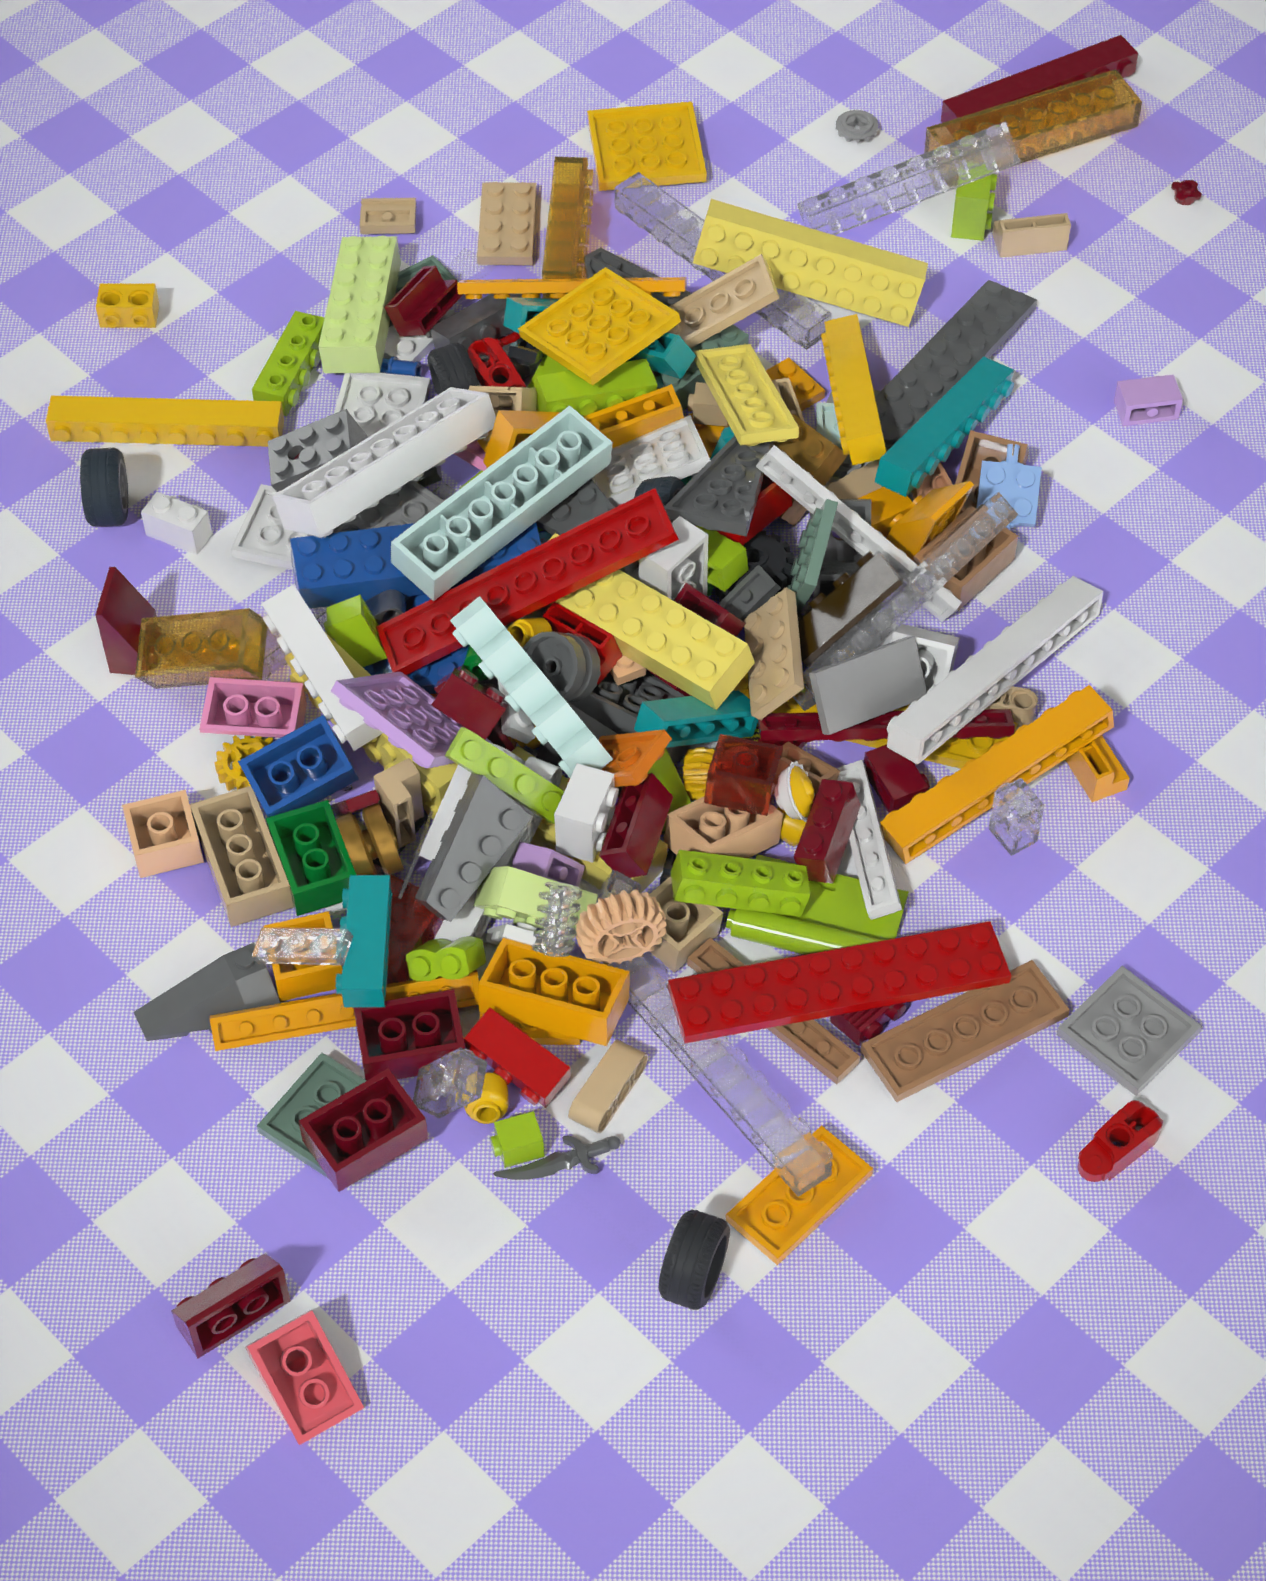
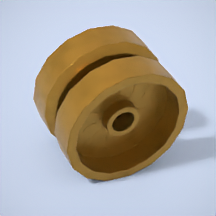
M379 803L363 808L362 816L367 827L365 830L361 831L356 816L352 813L336 818L356 875H378L372 861L376 858H379L383 871L387 875L404 870L397 851L400 849L390 822L385 820Z

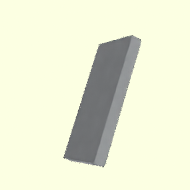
M915 636L904 637L809 673L822 733L825 735L836 733L911 704L927 693Z

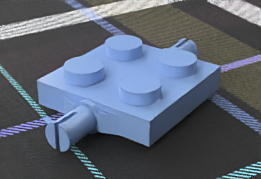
M1008 444L1006 461H982L976 509L1009 530L1017 526L1035 528L1042 467L1023 465L1018 462L1020 446L1015 444L1012 455L1013 444Z

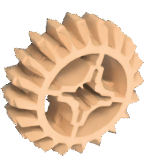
M622 890L620 894L613 895L610 893L609 897L605 899L598 898V903L587 905V911L580 913V919L575 922L576 939L586 958L592 959L594 962H603L605 965H610L612 962L620 965L623 961L628 960L632 962V959L636 957L643 958L645 952L654 951V945L662 942V937L666 934V916L656 897H650L648 892L640 894L638 890H633L631 893Z

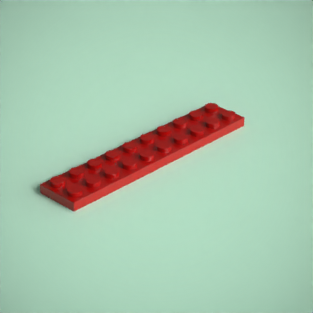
M654 488L445 592L435 601L431 599L376 626L392 673L402 672L407 675L463 647L452 634L456 627L450 620L479 596L500 622L506 626L679 540L656 489Z
M991 921L669 979L667 988L684 1044L1008 984L1012 975Z

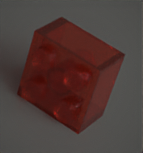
M720 734L707 773L704 803L721 808H730L751 814L768 816L775 786L780 774L783 746Z

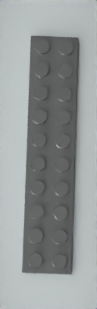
M988 280L875 397L886 452L982 357L990 358L1036 309L1037 299Z

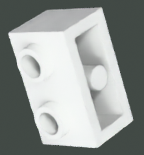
M156 492L141 511L146 536L197 555L212 536L208 511L200 506H193L180 501L174 496H167Z

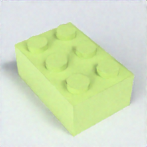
M510 866L493 867L478 886L473 906L484 909L483 915L499 920H502L503 917L514 919L513 924L516 926L518 922L529 924L533 927L542 928L543 934L561 938L566 936L575 938V922L580 919L581 912L587 911V905L596 904L598 894Z

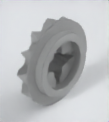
M850 110L837 118L836 130H838L839 137H845L847 142L850 140H855L857 144L860 140L868 142L870 137H876L878 121L869 112ZM855 123H858L860 129H855Z

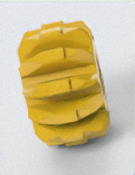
M696 747L695 749H688L685 754L684 766L682 767L684 788L691 800H698L721 789V761L718 752L714 749Z

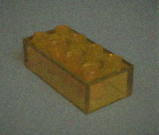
M249 608L142 618L135 677L155 689L207 685L210 677L262 680L268 626L262 616Z

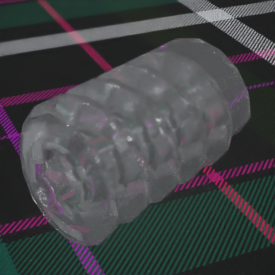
M547 882L545 886L549 888V891L539 892V897L546 900L547 904L537 905V910L546 915L545 917L535 919V923L544 927V929L533 932V936L541 939L542 943L532 944L531 949L548 956H569L570 952L575 948V942L572 938L577 934L574 925L579 920L575 913L580 910V903L577 899L582 897V890L577 886L567 883Z

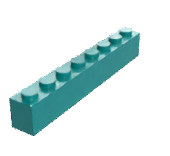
M985 356L982 357L880 458L874 482L905 497L914 488L918 489L922 485L924 478L928 474L932 475L937 465L941 461L945 462L954 448H959L966 435L969 436L970 430L974 431L979 422L983 423L991 410L995 411L1004 397H1009L1014 387V382L1011 381L1014 369Z

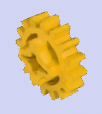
M234 735V743L224 742L222 744L224 751L216 752L217 761L214 763L219 782L225 783L228 791L235 787L238 790L251 786L238 761L273 743L272 737L264 741L261 736L251 738L244 735V739H239V737ZM231 762H233V763H232V767H233L232 770H230V768H229Z

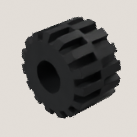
M761 530L743 545L747 552L748 571L726 591L716 587V595L719 596L720 602L758 564L781 587L775 594L777 595L788 585H791L794 577L790 575L794 563L793 552H790V545L786 541L781 542L780 536L774 533L768 536L766 531Z

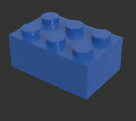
M324 715L238 761L268 817L315 804L359 780Z

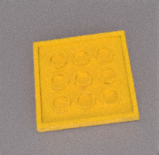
M692 101L587 110L599 191L707 181Z
M605 267L519 327L518 330L522 339L593 386L678 325L681 320L678 312Z

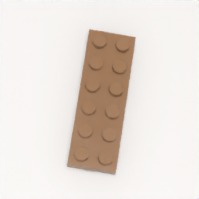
M1033 960L1010 970L1012 976L1008 984L970 990L861 1044V1052L896 1103L1068 1017L1070 1009Z

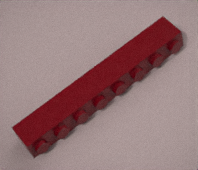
M1118 35L943 100L941 122L957 140L971 136L1135 74L1138 52L1122 35Z

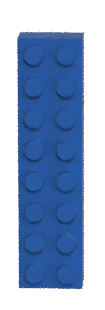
M536 522L449 590L541 545ZM415 523L338 532L322 538L316 536L290 538L291 562L296 589L309 609L332 606L357 595H361L365 602L386 590H397L406 595V597L425 594L391 563V541Z

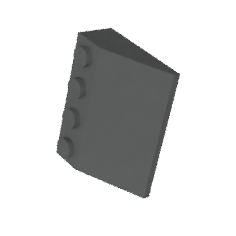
M609 672L600 684L596 685L588 697L578 702L568 703L615 733L626 734L636 732L634 727L642 702L686 696L647 672L646 675L621 685L616 684ZM692 745L666 748L673 764L680 761Z

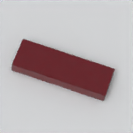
M375 789L332 804L335 814L340 816L376 804L380 799Z

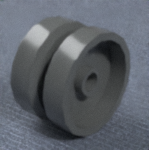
M541 632L531 637L523 647V650L565 701L578 702L588 697L596 687L600 677V658L596 647L592 645L588 638L575 633Z

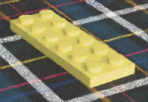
M751 344L694 351L696 355L694 361L740 446H756L764 442H785L788 439L799 438L797 423Z

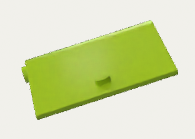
M759 854L756 856L757 860L795 864ZM836 874L833 884L808 881L810 897L801 917L730 909L726 922V928L731 929L730 935L732 937L807 955L895 939L909 891L897 889L902 910L870 920L859 879Z

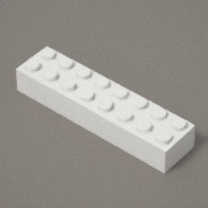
M450 387L273 495L272 497L284 529L313 535L318 538L326 537L332 534L333 529L342 523L353 521L361 511L378 505L379 500L385 496L399 492L404 484L421 478L428 469L445 463V459L452 454L466 450L467 445L471 442L488 436L489 431L493 429L496 420L489 394Z

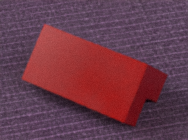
M556 602L543 614V618L549 622L552 632L579 634L588 638L592 645L596 647L600 658V677L597 682L599 685L616 665L617 661L622 658V653L614 636Z

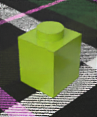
M534 1111L494 1122L495 1136L490 1137V1143L494 1156H501L504 1168L545 1157L544 1140Z

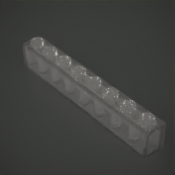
M1003 122L973 135L965 136L945 146H939L922 155L914 156L894 166L886 167L871 175L860 177L853 182L835 187L820 195L809 197L797 203L805 227L837 235L1020 164V160L1007 123Z

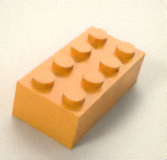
M502 938L478 983L479 1012L485 1013L490 1007L505 1019L607 1046L629 1000L630 971Z

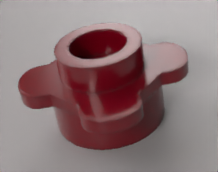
M1194 180L1173 182L1171 189L1175 191V201L1181 205H1191L1196 200H1199L1202 193L1197 189L1198 183Z

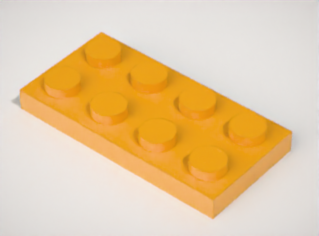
M821 1125L726 1214V1221L778 1265L872 1176L873 1167Z

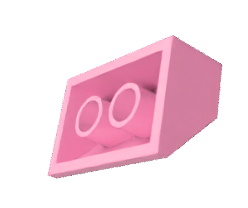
M210 677L199 728L200 733L282 738L304 724L307 702L303 683Z

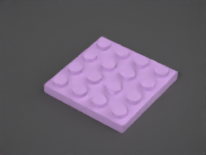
M393 672L337 680L331 692L340 698L339 702L341 705L363 716V721L371 728L380 730L387 735L388 741L392 745L410 753L416 764L423 768H433L455 763L447 758L445 754L459 729L464 726L433 707L431 704L434 697L405 674Z

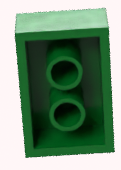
M325 800L266 818L267 827L290 885L296 915H303L342 903L343 888H349L350 875H356L329 801Z

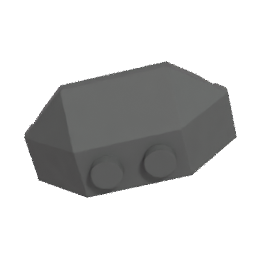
M601 247L584 257L586 278L592 277L605 267L622 278L659 277ZM685 291L680 292V296L664 297L663 292H652V297L669 307L692 293Z

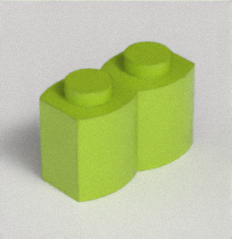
M472 936L461 937L453 942L446 939H433L406 955L409 976L415 981H432L439 976L452 980L461 979L487 963L483 940Z

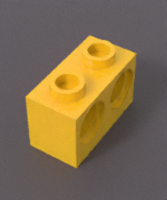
M99 284L96 311L100 328H156L159 310L156 284Z

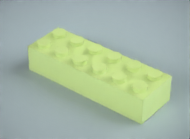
M397 236L342 237L319 342V352L324 373H380L390 324V317L384 307L395 296L398 273L401 266Z

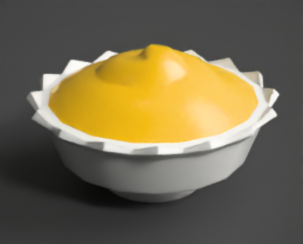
M798 761L791 762L790 766L778 776V784H776L774 791L775 799L778 806L784 809L790 818L806 822L814 802L815 793L813 784L808 777V772L803 769L802 764H798Z

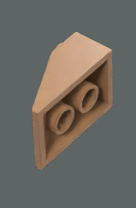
M970 430L955 484L971 481L974 484L964 503L966 509L970 505L975 508L977 507L982 461H1006L1007 445L1013 444V455L1014 446L1017 444L1020 446L1018 462L1026 465L1029 454L1028 444Z

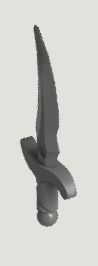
M563 1136V1143L571 1146L573 1150L554 1152L530 1164L508 1170L495 1171L493 1174L496 1177L511 1180H529L554 1175L557 1171L563 1169L570 1170L579 1163L587 1173L597 1174L599 1173L598 1166L591 1164L588 1159L607 1153L610 1149L619 1148L621 1142L618 1137L611 1136L608 1140L605 1138L592 1144L584 1145L576 1137Z

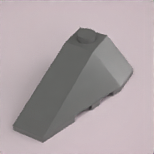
M251 943L222 955L134 1011V1015L146 1041L183 1037L194 1031L210 1030V1033H212L210 1015L279 1004L280 1000L255 943Z

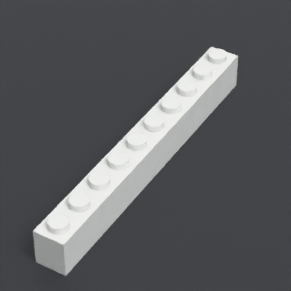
M1075 576L1069 578L1065 583L1059 584L1050 595L1040 599L1035 607L1028 612H1024L1010 627H1005L1000 635L992 641H988L974 656H969L965 663L956 670L950 671L944 680L937 685H933L919 700L913 701L908 709L899 716H894L887 727V748L916 764L922 762L1099 616L1103 591Z

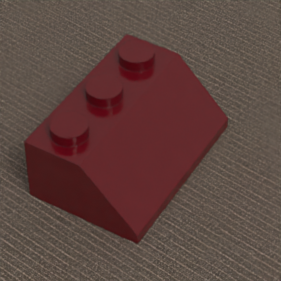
M263 1254L258 1258H251L245 1261L237 1271L229 1276L214 1280L206 1290L196 1296L186 1297L171 1312L176 1327L196 1357L200 1358L286 1305L291 1299L283 1268L267 1254Z

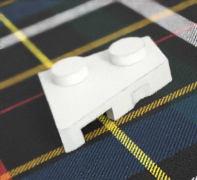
M518 922L517 926L504 924L490 928L484 940L485 943L499 946L502 938L526 945L548 949V946L541 938L542 936L536 932L537 928Z

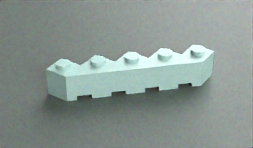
M480 596L450 620L456 627L452 634L463 647L470 644L482 659L478 666L490 680L496 676L509 694L505 699L516 712L522 709L536 726L531 731L543 746L549 742L563 759L558 764L569 778H571L577 763L601 770L613 760Z

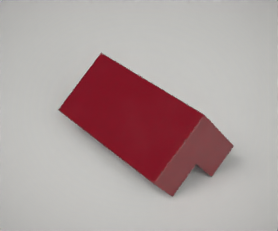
M423 266L384 307L399 336L426 335L464 295L458 294L457 280H443L437 266Z

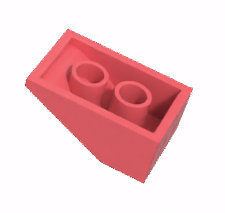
M312 1310L303 1313L245 1346L261 1379L299 1445L364 1408Z

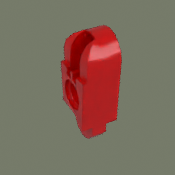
M487 337L477 340L469 346L467 352L474 367L477 380L482 386L526 387L508 355L495 339ZM487 355L489 360L482 362L479 356ZM502 374L508 381L504 384H498L493 380V377Z
M1133 1100L1127 1103L1094 1134L1093 1140L1079 1152L1077 1167L1079 1174L1082 1178L1091 1182H1099L1101 1180L1104 1182L1107 1179L1110 1181L1156 1144L1163 1126V1120L1154 1110L1140 1101ZM1136 1126L1143 1127L1139 1131L1135 1129ZM1112 1142H1120L1124 1146H1116Z

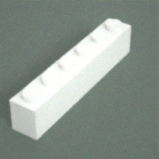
M294 584L263 602L262 606L267 613L263 617L264 622L272 634L278 631L281 635L276 640L285 655L292 653L295 657L290 662L299 677L304 674L307 676L308 680L304 682V685L313 699L318 696L321 698L322 702L318 704V707L326 720L329 721L332 718L335 720L336 725L332 729L340 742L348 741L355 751L383 733L382 731L368 726L363 721V716L341 705L339 702L340 698L331 692L337 680L354 677Z

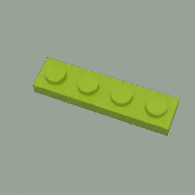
M461 727L445 756L473 774L484 775L508 797L547 822L555 824L554 814L564 791L466 727Z

